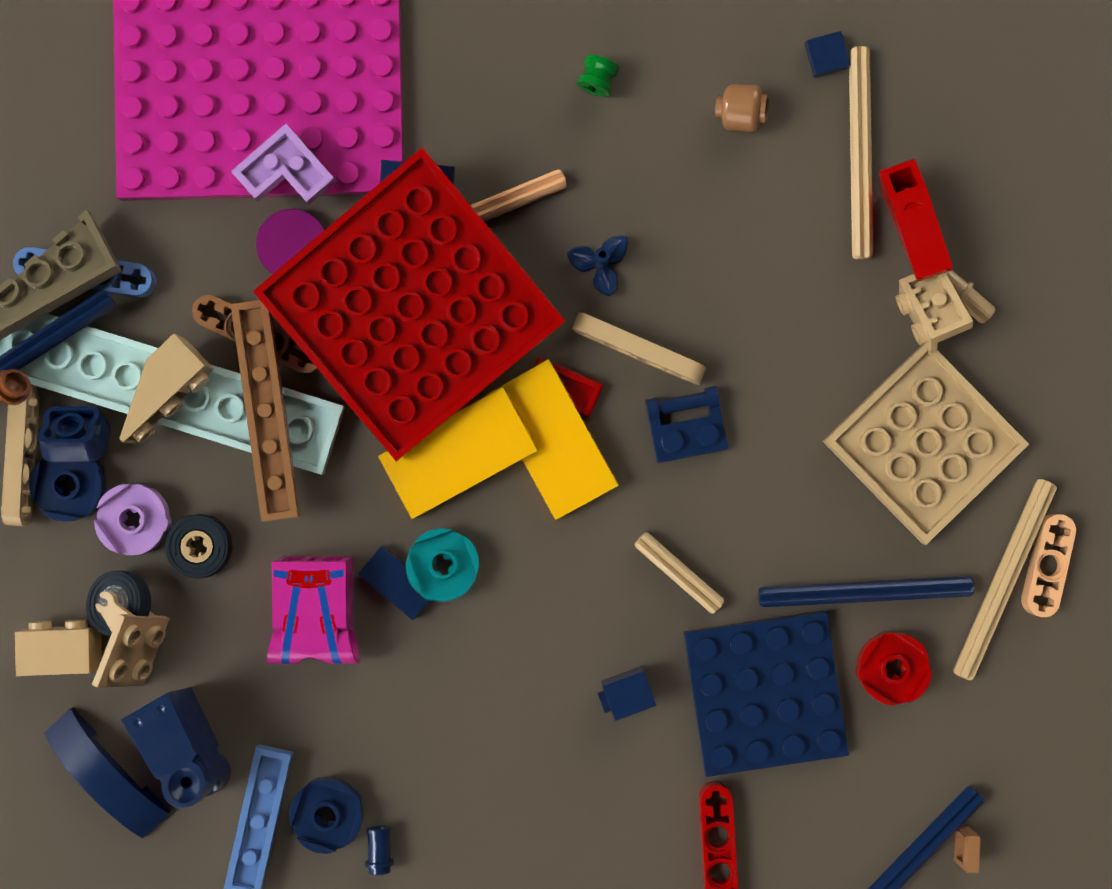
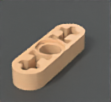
M1046 515L1034 540L1021 602L1023 608L1035 616L1050 617L1057 612L1060 606L1076 536L1075 523L1066 515ZM1058 524V527L1064 529V533L1055 537V534L1049 532L1051 525ZM1045 544L1059 546L1061 549L1057 551L1044 549ZM1052 555L1057 561V569L1052 575L1046 576L1040 569V562L1045 556ZM1037 579L1053 582L1052 587L1036 584ZM1042 594L1043 597L1048 598L1047 605H1040L1039 607V604L1034 603L1033 599L1035 595L1041 596Z

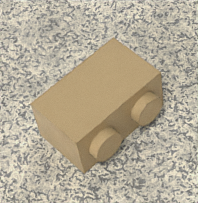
M88 619L65 621V626L52 627V621H33L28 623L29 628L15 632L16 676L87 674L98 670L102 660L101 633L92 625L88 626Z

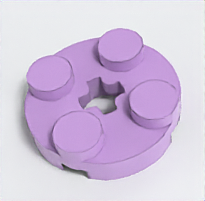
M121 484L107 491L99 500L97 520H94L96 534L103 545L113 552L125 555H141L154 550L163 542L172 526L167 502L158 491L145 484ZM128 510L140 514V525L137 528L134 525L129 527L125 525V521L128 519L126 514Z

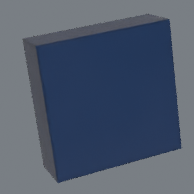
M841 31L806 40L804 45L814 78L848 69L851 65Z

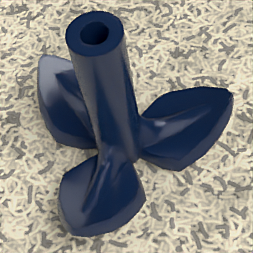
M621 235L609 238L602 243V246L597 249L596 253L590 247H574L567 252V257L571 265L581 272H586L593 268L597 269L592 280L593 285L600 293L611 296L617 289L618 275L607 266L608 264L620 263L623 260L628 246L627 237Z

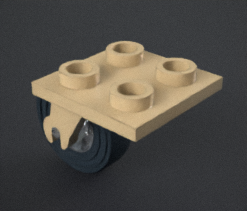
M116 570L101 575L92 584L87 595L86 611L90 623L98 632L110 636L92 683L97 688L144 686L146 679L152 672V664L158 648L166 635V627L170 618L155 615L150 611L151 594L146 582L137 574L129 571Z

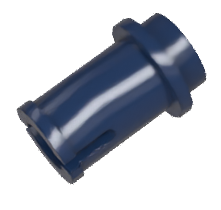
M379 825L367 828L368 860L365 861V867L369 868V874L371 875L388 874L391 872V866L394 865V859L390 858L389 826Z

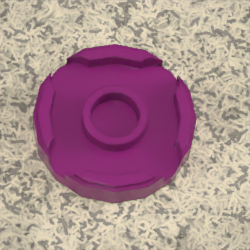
M294 208L279 210L269 216L259 228L256 238L257 256L264 268L273 274L322 233L324 228L315 217L306 211Z

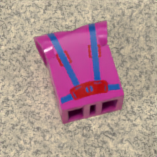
M282 556L272 561V628L274 631L268 648L267 664H298L300 661L310 657L327 664H359L360 652L353 628L354 556Z

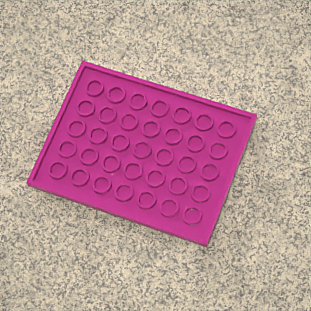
M113 0L116 195L119 200L254 198L231 171L285 124L290 127L336 180L320 196L366 195L380 183L381 160L404 162L400 0ZM285 178L264 197H299L301 195Z

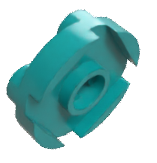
M446 528L433 529L419 536L410 548L406 561V575L413 589L424 599L437 602H449L463 596L475 582L479 569V557L473 543L464 535L461 536L459 533ZM442 555L444 560H451L452 566L448 568L447 575H442L440 571L433 570L432 566L437 563V556Z

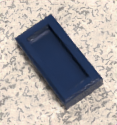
M384 546L378 549L358 573L412 621L429 602V600L424 599L409 583L406 575V565Z

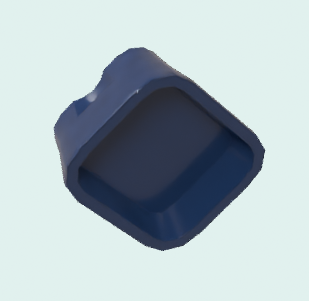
M55 406L47 409L43 417L44 425L38 434L41 454L46 461L53 463H89L103 457L107 448L111 425L99 409L93 406Z

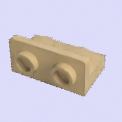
M946 272L918 282L914 274L899 280V295L895 296L897 305L904 316L909 314L914 323L911 325V329L919 345L925 344L929 353L937 351L938 342L973 328V320Z

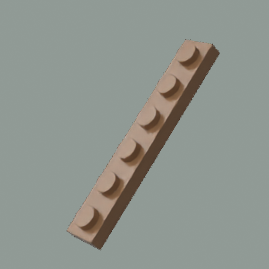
M260 300L231 304L261 522L300 517L272 314Z

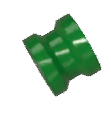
M587 55L583 63L585 67L584 73L578 77L576 85L581 90L594 96L609 97L612 90L610 82L612 78L617 76L618 65L598 55Z

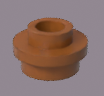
M17 369L0 371V400L9 405L23 403L28 398L31 388L27 375Z

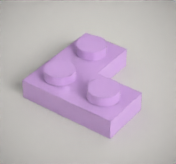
M287 124L283 125L231 171L257 201H260L286 178L310 205L336 182L334 177Z

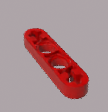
M711 781L702 786L698 796L704 889H738L733 799L730 791L724 784ZM713 791H718L721 797H725V800L719 801L718 807L720 816L727 815V819L714 817L713 807L710 802L706 801V799L712 797ZM720 826L727 830L728 836L724 843L714 845L708 841V833L713 827ZM717 863H725L730 868L729 876L723 881H715L710 876L712 866Z

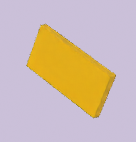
M550 359L486 394L489 395L502 387H505L539 450L522 460L555 520L619 486Z
M502 387L453 414L397 462L388 451L379 455L378 458L411 519H414L539 450L505 387Z

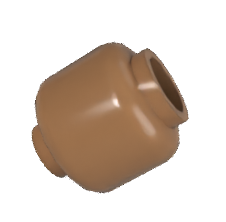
M729 84L723 96H717L715 117L722 118V125L727 131L756 132L761 124L767 123L769 95L764 94L763 89L759 85Z

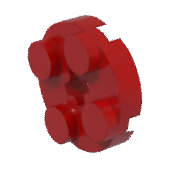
M882 631L869 639L859 652L855 668L856 677L859 679L865 692L875 700L886 705L910 703L917 700L928 688L932 677L927 657L928 653L924 646L913 637L900 632ZM896 659H899L900 663L898 666L902 669L899 676L892 674L890 678L887 677L886 673L888 670L885 667L888 661L894 662Z

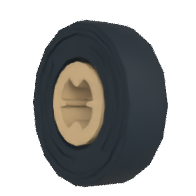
M204 514L186 516L176 522L169 531L165 544L167 559L172 567L183 576L195 579L210 577L221 571L229 561L233 547L231 534L224 523L213 516ZM200 537L204 538L203 545L207 547L206 553L200 552L198 553L199 556L194 554L196 548L191 545L192 540H200Z

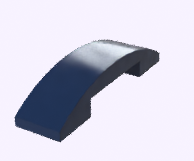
M73 707L44 733L55 754L79 785L107 813L137 836L144 838L171 812L147 786L141 789L94 738L97 732Z

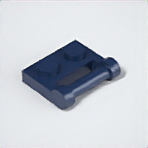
M716 386L705 388L704 392L660 401H657L656 398L645 400L657 463L728 449ZM707 406L708 417L661 426L660 415Z

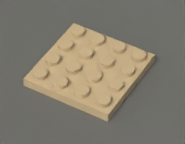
M922 344L822 441L924 545H927L1029 445L938 350L929 353L925 344Z

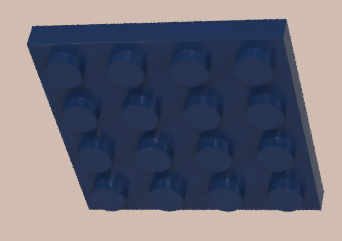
M826 611L683 631L703 769L706 777L849 756Z

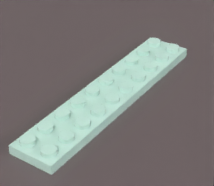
M47 313L1 339L0 355L59 317ZM86 326L21 368L20 371L27 375L32 385L128 414L145 362L158 348ZM211 365L214 369L207 375L210 378L209 381L200 390L194 393L190 391L180 400L183 405L176 413L168 418L164 416L157 422L160 425L252 453L241 375L237 372ZM282 387L293 466L324 475L346 407Z

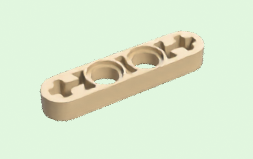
M578 312L571 328L574 332L692 384L700 385L707 369L700 363L585 313Z
M31 386L30 394L23 403L19 405L8 404L1 506L2 521L7 526L25 527L29 524L32 517L33 500L29 491V480L32 470L36 465L40 404L39 392L35 386Z

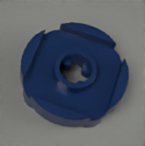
M45 459L40 460L33 468L29 480V491L32 500L37 502L38 506L42 509L40 511L45 516L56 521H76L91 516L97 511L99 500L106 493L104 467L99 461L89 463H53ZM70 475L73 477V482L76 483V489L72 490L68 496L65 495L66 489L60 487V482L67 480Z
M335 777L311 780L294 797L289 810V822L298 836L296 839L308 850L322 854L335 852L337 849L351 843L357 836L364 818L361 794L349 783ZM326 806L331 807L332 812L336 814V820L330 819L328 824L321 822L322 816L317 814L318 809H324Z

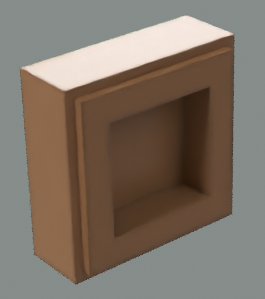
M961 826L955 832L954 861L966 873H979L980 836L969 826Z

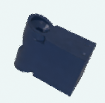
M192 687L166 693L121 719L154 778L160 779L163 796L170 805L175 808L190 807L202 801L205 797L220 791L228 784L231 777L230 765L228 760L217 749L219 744Z

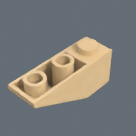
M177 334L171 335L147 358L119 437L122 442L136 443L138 441L142 443L156 431L154 425L162 417L168 418L176 413L183 405L180 400L190 391L194 393L200 390L209 381L210 378L207 375L214 368L185 337Z

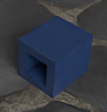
M642 666L601 681L604 691L598 692L601 705L605 713L612 711L615 721L656 706Z

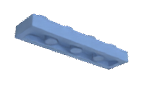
M261 744L255 747L224 889H263L294 752Z

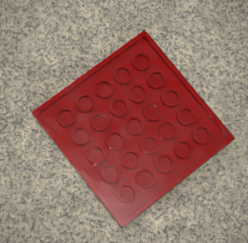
M423 147L253 290V293L396 462L565 322L560 313Z

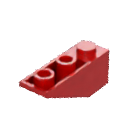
M915 158L879 171L882 196L916 281L918 282L953 270L928 189Z

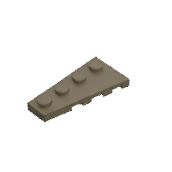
M87 209L77 217L80 221L67 233L62 230L52 239L54 244L41 256L37 257L34 255L24 264L26 266L24 271L16 278H8L0 285V340L122 272L94 216Z

